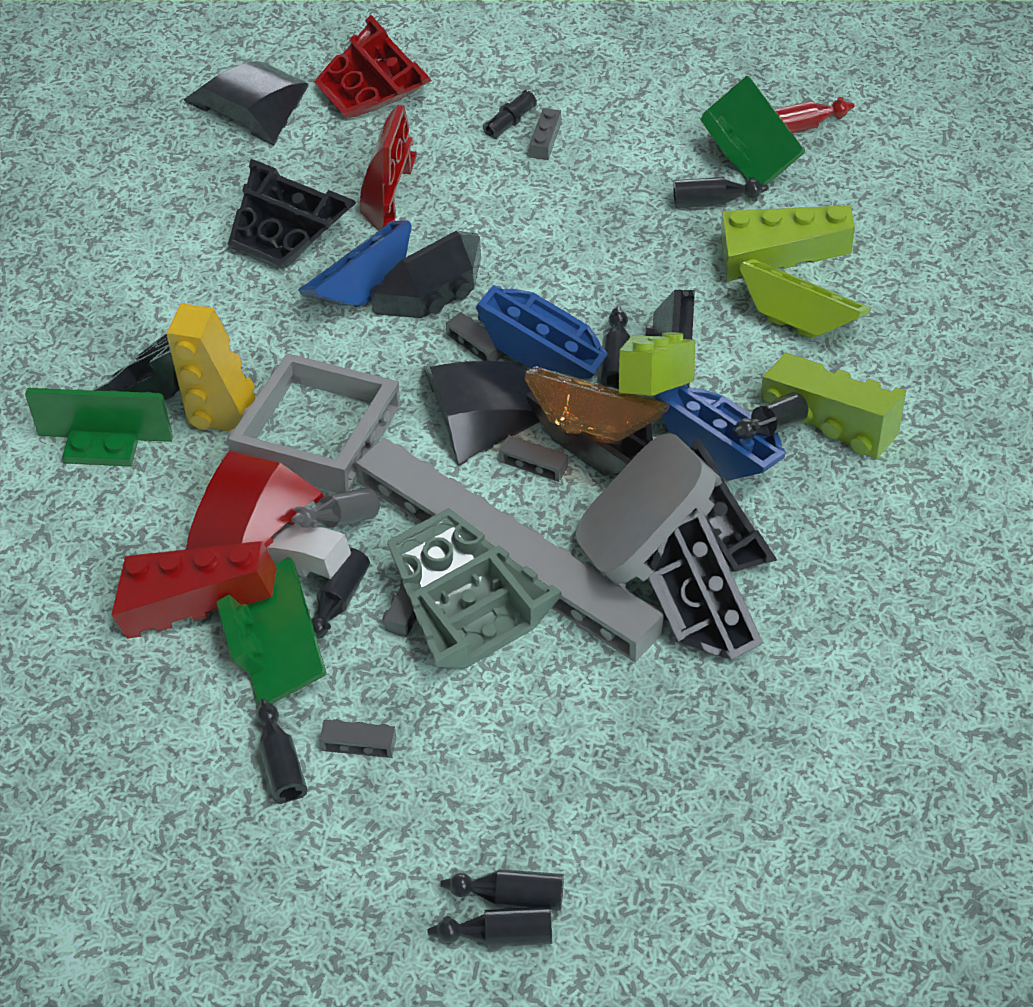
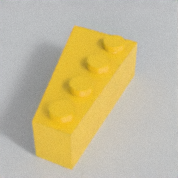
M180 303L167 331V338L187 422L189 425H193L200 430L213 428L231 431L241 421L244 410L250 407L256 399L253 393L255 386L251 378H245L241 370L242 361L238 354L231 351L229 347L231 340L215 309Z

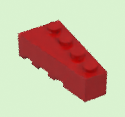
M262 541L125 556L111 616L127 639L141 637V632L156 628L158 632L172 628V622L189 617H192L195 621L207 617V614L212 610L218 609L216 601L227 595L233 597L240 605H247L272 597L277 567Z

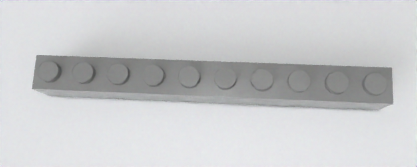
M383 438L356 462L358 481L361 485L373 489L378 496L420 523L450 508L485 534V539L495 547L500 545L510 553L509 557L523 568L528 566L538 574V579L546 585H553L562 591V596L553 605L552 609L635 663L663 634V613L655 605L640 600L631 594L626 587L623 589L617 586L614 582L601 575L595 567L580 562L565 548H558L544 539L538 531L528 529L517 522L511 514L501 512L493 507L484 497L475 495L463 488L457 480L441 474L429 462L421 461L414 457L402 445H396Z

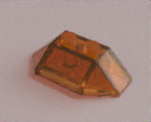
M534 366L525 373L524 379L551 423L560 425V429L567 433L579 434L582 431L593 434L595 440L611 444L614 441L618 442L662 417L669 408V403L635 394L619 393V390L549 371Z

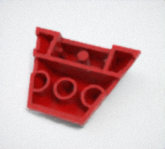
M371 14L365 20L367 25L358 36L353 34L349 39L351 44L344 53L336 55L314 81L316 86L345 118L360 116L399 101L432 81L426 72L415 61L412 62L389 38L386 30Z
M397 105L383 124L361 187L360 213L378 231L389 222L395 221L396 207L394 195L402 174L411 175L417 157L416 151H410L414 140L413 137H408L410 125L404 105Z
M229 451L212 476L197 508L188 535L186 549L262 541L267 548L273 543L272 536L285 524H295V522H292V517L296 515L294 511L296 506H307L312 501L317 504L324 497V494L280 462Z

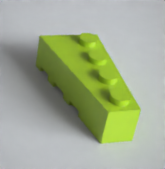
M851 205L722 211L721 244L727 282L738 280V277L743 276L739 269L741 262L756 259L774 268L783 267L786 269L795 267L797 263L816 262L851 254L855 232Z
M786 352L762 378L761 398L766 403L792 392L802 395L808 404V415L801 423L813 425L822 430L828 438L838 439L848 444L860 455H868L877 460L899 435L906 390L896 387L893 391L882 389L881 382L868 379L865 383L851 379L849 372L840 369L834 373L825 370L821 363Z

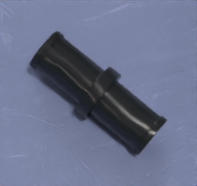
M523 90L513 101L503 104L499 108V112L483 124L485 134L492 136L496 140L511 125L516 126L521 121V117L537 105L534 94Z

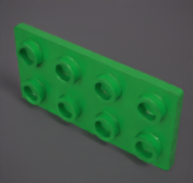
M748 75L708 108L700 118L726 157L742 171L747 180L749 177H754L760 184L768 185L805 153V149Z
M50 388L26 389L25 397L38 436L68 437L62 455L64 464L132 467L138 440L172 442L173 440L164 397L160 393Z
M290 557L275 564L277 570L272 597L247 605H240L230 595L216 601L231 659L251 676L259 705L260 700L263 698L273 704L327 674L295 563Z

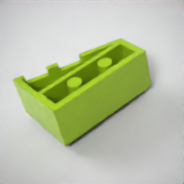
M667 332L662 333V337L632 335L620 349L619 393L653 396L694 381L695 340L683 339V333Z

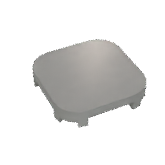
M671 433L660 435L649 442L589 506L577 526L575 535L577 542L597 569L617 586L624 589L627 581L636 576L644 582L654 573L646 563L647 559L695 508L707 516L715 505L709 500V497L714 487L720 485L722 481L719 475L679 437Z

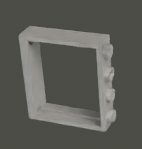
M286 353L280 364L274 366L271 377L265 386L259 388L252 405L244 410L242 419L237 427L229 432L226 446H229V451L280 462L316 488L335 493L349 491L358 477L356 462L380 441L400 405L399 381ZM292 382L371 403L336 460L256 439L285 396Z

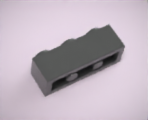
M542 109L530 142V158L549 160L562 123L561 110Z
M460 312L446 322L447 335L482 361H497L505 355L504 352L495 348L486 328L478 325L471 317H467Z
M508 435L499 450L501 463L560 482L568 468L567 454L543 447L540 444L525 441L522 438Z
M401 580L398 593H394L389 610L384 612L382 622L385 624L387 632L407 637L417 617Z
M339 719L323 721L319 741L321 751L393 758L397 737L395 726L366 724L364 722H344Z

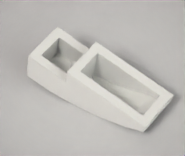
M297 523L294 525L285 524L272 536L273 543L266 548L275 564L290 557L295 563L298 575L306 577L311 571L329 579L333 577L351 554L345 534L318 526L316 528L312 526L305 528Z

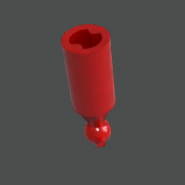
M838 97L831 106L808 101L777 108L775 111L790 131L796 133L817 128L820 122L831 115L837 119H842L855 105L854 103L844 101L843 97Z

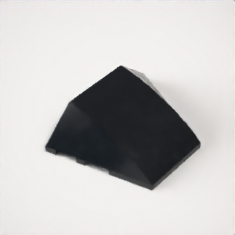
M254 61L222 72L184 98V101L205 112L212 108L250 127L251 135L275 146L278 140L277 137L287 125L289 116L298 106L309 87V83L265 62Z
M251 158L249 163L250 174L247 184H244L242 189L244 196L240 209L236 211L228 245L230 248L283 269L295 261L325 230L352 208L356 202L331 190H328L325 194L283 177L276 168Z
M167 333L135 357V362L112 374V379L109 382L93 389L94 391L160 393L163 395L164 401L173 397L180 388Z
M465 361L423 366L431 391L435 394L447 427L450 444L458 466L466 463L468 458L483 450L488 451L493 448L494 444L507 438L508 435L515 436L540 422L526 400V395L537 387L527 366L503 361Z
M697 438L690 449L719 475L722 481L720 485L714 487L709 497V500L715 505L705 517L730 572L777 561V558L759 530L754 529L717 471L718 467L705 446ZM653 554L647 559L648 563H650Z

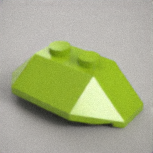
M756 259L741 262L739 268L758 312L768 315L767 319L772 323L778 325H786L787 323L796 327L799 334L809 338H815L868 315L872 308Z

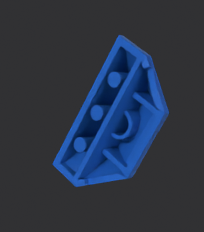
M410 221L389 222L329 268L300 287L298 291L303 296L338 305L360 307L371 300L370 290L376 284H380L385 275L402 259L406 258L412 228Z
M492 285L476 306V310L495 348L545 378L549 376L559 377L560 380L592 378L608 355L606 350L601 347L597 336L589 325L534 292L513 288L502 289L501 286Z
M684 384L658 393L655 396L656 405L669 433L679 437L688 447H691L695 440L699 438L717 465V471L720 476L728 481L761 474L785 457L786 452L782 448L778 433L767 437L756 433L749 440L735 436L733 429L736 427V424L741 419H751V413L723 395L701 388H688V385Z

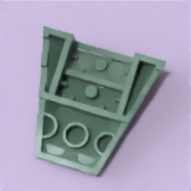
M450 508L387 541L388 548L436 667H470L532 631L562 596V591L553 585H546L538 579V574L528 566L523 568L509 557L510 553L500 545L495 547L485 539V534Z

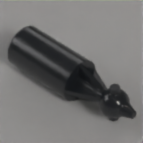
M725 177L673 181L675 209L726 205V203L744 194L751 198V201H757V197L761 193L769 190L768 185L760 184L754 177H749L744 185L727 180Z
M620 306L612 309L608 317L609 325L612 328L602 340V348L608 353L606 359L601 364V384L606 389H619L620 349L630 338V335L624 328L628 323V316L622 311Z
M795 392L788 393L756 407L751 414V419H741L736 424L733 434L744 440L753 438L756 433L765 437L771 436L804 421L808 415V404L802 395Z
M349 547L351 551L349 557L331 579L326 577L316 595L319 602L318 616L311 618L317 639L324 637L328 630H330L331 625L328 621L346 611L370 566L369 558L358 549Z
M263 698L260 700V707L256 712L258 723L264 726L259 743V751L273 800L278 804H283L303 798L307 794L308 789L293 738L285 733L277 724L279 719L278 709Z
M498 869L495 872L472 880L466 873H457L449 879L441 880L440 887L450 890L456 897H466L473 892L499 907L526 908L550 906L551 910L561 911L564 874Z
M551 907L484 910L483 915L461 924L446 916L438 925L428 928L427 931L428 935L437 937L446 944H452L459 936L485 943L486 948L552 944Z

